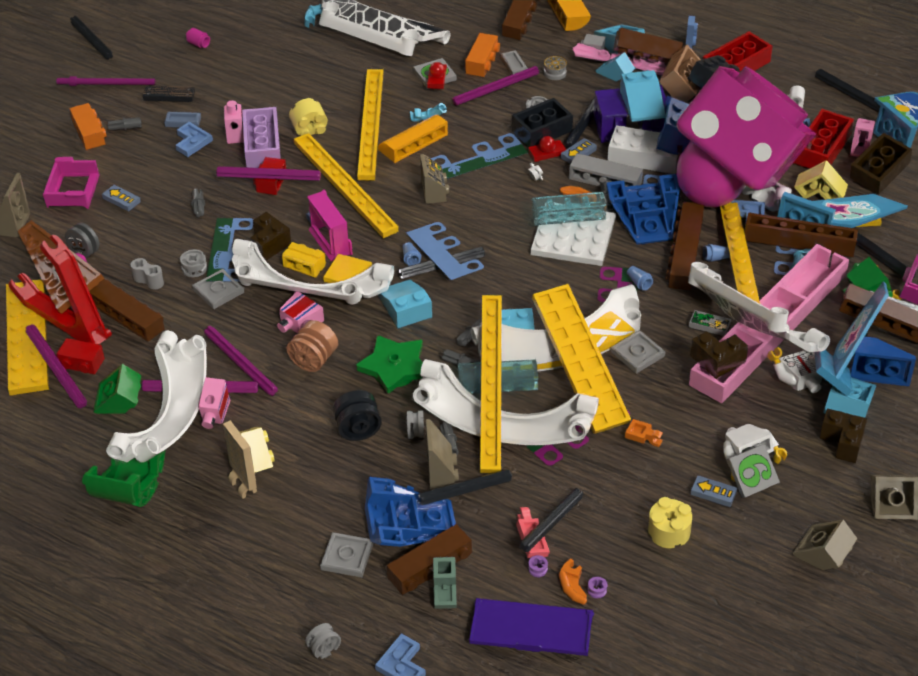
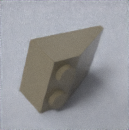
M16 173L0 207V235L19 237L18 230L26 224L30 216L20 173Z
M426 419L430 490L455 484V481H459L458 469H454V466L457 465L456 453H452V445L430 419Z

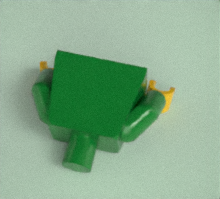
M870 257L861 263H854L846 276L849 284L874 292L884 281L887 285L889 296L902 300L899 296L900 291L898 289L893 290V292L891 291L888 278ZM848 287L842 290L843 294L845 293Z

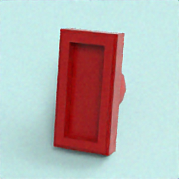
M434 62L430 65L427 88L444 89L447 64Z
M550 136L541 138L539 145L528 147V153L534 162L561 156V153L566 150L561 140L555 141Z

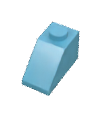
M624 52L603 63L595 71L611 80L618 81L621 79V74L632 72L635 67Z

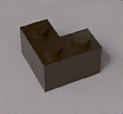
M268 212L253 220L254 235L250 239L257 244L265 261L291 244L290 228Z
M706 331L692 339L690 356L717 379L746 362L748 345L736 334L719 342Z
M827 408L820 439L839 443L836 458L856 463L868 418Z

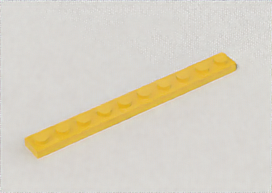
M367 69L358 180H375L383 69Z
M309 133L294 139V144L382 238L399 232L398 225Z
M730 202L721 206L720 212L736 288L738 292L760 304L738 203Z
M482 295L480 473L501 471L502 295Z

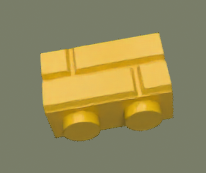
M292 242L282 254L283 267L314 278L318 276L326 265L324 252L319 249L309 248L304 244Z

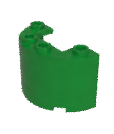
M165 450L144 463L136 458L129 462L111 458V466L101 476L97 475V466L93 465L84 473L82 484L85 485L91 497L143 507L151 500L159 484L157 478L159 473L163 471Z

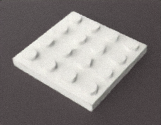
M546 203L531 247V255L602 266L615 223L616 213Z

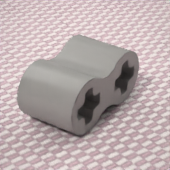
M137 258L131 262L134 281L145 283L150 289H159L164 285L160 266L151 265L143 258Z

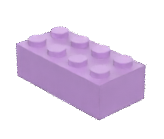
M276 107L242 110L246 166L249 168H259L265 157L281 159Z

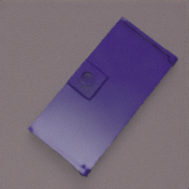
M476 598L470 644L588 656L594 612L588 609Z

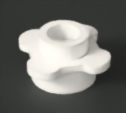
M530 163L531 167L527 170L530 177L534 181L538 179L542 181V169L538 165L534 166L533 163Z

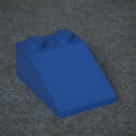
M864 337L851 358L850 375L852 378L866 382L910 386L916 356L877 338Z

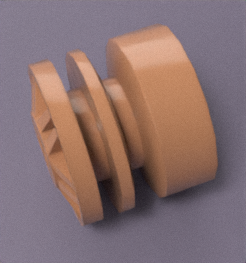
M310 320L302 326L298 334L288 343L287 353L290 359L301 369L308 372H316L321 369L323 364L337 349L338 339L330 327L317 320Z

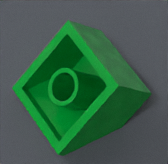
M124 364L120 365L99 383L93 412L96 414H123L129 409L134 408L139 400L137 397L141 388V374Z

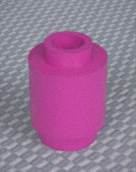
M191 28L186 33L187 42L199 48H206L210 43L208 34L196 28Z

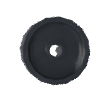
M355 390L341 395L333 405V414L337 421L339 433L349 441L365 440L378 432L382 425L376 400L367 391Z

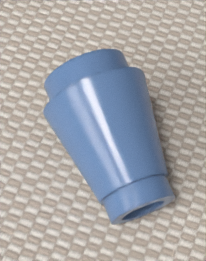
M405 243L402 247L405 264L409 266L419 264L421 261L420 252L412 243Z
M713 244L703 247L702 256L708 262L730 258L728 247Z
M631 266L628 269L627 275L638 289L648 290L652 286L653 278L651 274L635 266Z

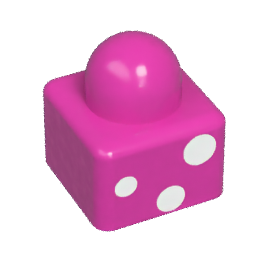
M719 66L677 120L678 130L691 141L681 153L677 163L676 174L680 189L694 203L704 205V207H721L735 200L746 186L753 190H762L775 186L816 135L814 131L803 123L808 114L780 89L749 67L745 66L739 73L735 69Z

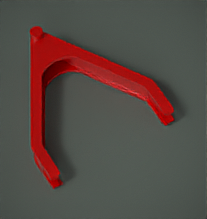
M51 235L50 239L55 243L56 249L50 248L43 241L40 244V250L55 267L73 311L67 309L62 314L59 313L51 297L40 291L25 273L17 276L23 282L24 287H18L11 279L8 283L9 288L24 306L79 341L100 345L111 337L112 333L108 328L105 329L73 253L58 236Z

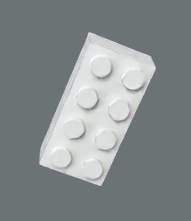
M616 125L608 146V161L647 170L676 174L678 158L681 153L672 155L656 149L659 132Z

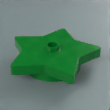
M377 336L374 353L356 364L357 371L374 376L377 382L383 385L387 393L392 392L397 387L405 386L415 379H422L421 367L423 362L420 360V355L423 348V340L397 343L382 336Z

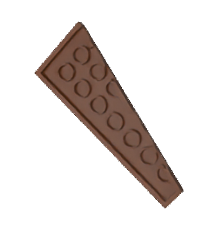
M31 220L19 229L18 233L59 313L62 314L71 304L55 267L40 250V244L43 241L52 249H56V245L50 239L51 235ZM72 252L90 291L104 277L95 268Z

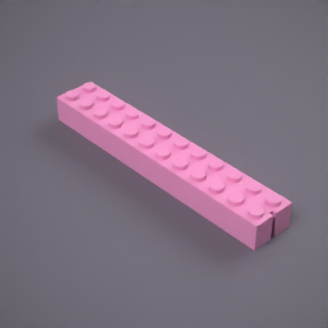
M816 244L760 300V304L770 310L773 307L787 309L789 311L787 324L790 327L789 330H794L846 276L849 259L834 253L829 268L831 250ZM738 322L719 342L736 334L748 345L746 362L717 379L697 363L691 369L689 386L723 403L767 358L768 352L774 351L784 339L759 332Z

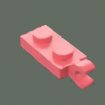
M520 507L521 514H517L518 521L516 526L521 540L539 524L538 518L532 519L528 507ZM545 537L529 552H526L527 558L536 555L548 557L550 551Z

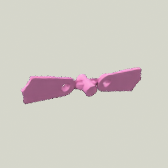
M580 43L572 49L577 57L608 61L620 55L611 54L610 56L606 50H598ZM638 58L630 59L635 68L644 71L654 70L656 74L661 76L666 69L663 62H650L648 59Z

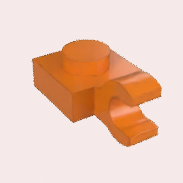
M633 419L625 432V438L643 444L648 440L653 446L660 447L663 441L660 439L663 432L652 430L651 424Z

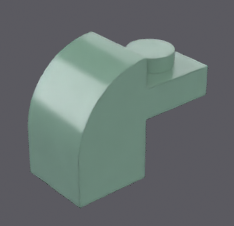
M455 557L433 558L435 609L457 608Z

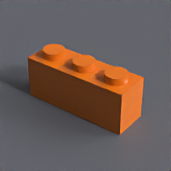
M479 33L465 61L466 74L485 77L487 71H490L491 62L495 60L496 52L500 50L498 36Z
M89 103L69 108L72 122L85 149L88 150L106 145L104 140L107 137L104 127L102 128L95 109H92Z

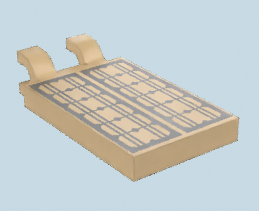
M230 420L223 423L229 463L233 468L228 479L232 486L236 484L237 478L240 479L242 484L238 489V493L244 499L248 490L252 491L253 494L257 492L251 446Z

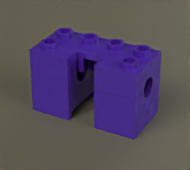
M660 85L663 105L665 106L666 96L662 85ZM620 89L595 91L594 121L601 143L610 142L616 125L626 127V116H628ZM665 118L637 121L639 129L660 133L664 127Z

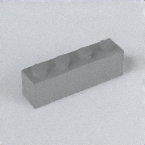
M576 153L570 164L569 179L600 187L605 181L615 182L623 180L625 187L636 186L642 183L643 169Z

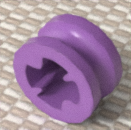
M540 555L530 558L528 563L529 573L534 577L544 576L548 570L547 559Z
M601 577L591 578L588 582V594L593 598L604 597L607 593V581ZM597 585L601 586V589H599V587L598 589H595L594 586L597 587Z

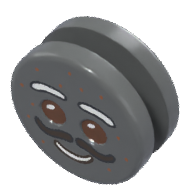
M80 222L66 231L65 239L72 252L80 253L87 258L98 251L99 239L89 225Z

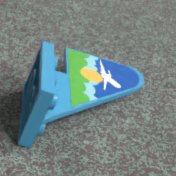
M905 92L875 97L874 101L881 107L873 133L879 137L884 132L911 148L918 128V93Z

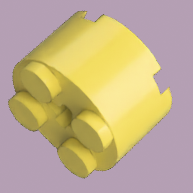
M311 98L303 99L295 104L296 107L293 110L291 108L289 118L298 135L302 136L307 133L310 135L323 134L326 131L328 119L318 101L316 102Z
M667 497L660 498L659 502L652 506L649 514L648 533L652 537V541L664 548H675V545L679 544L681 546L689 540L691 533V507L678 500Z

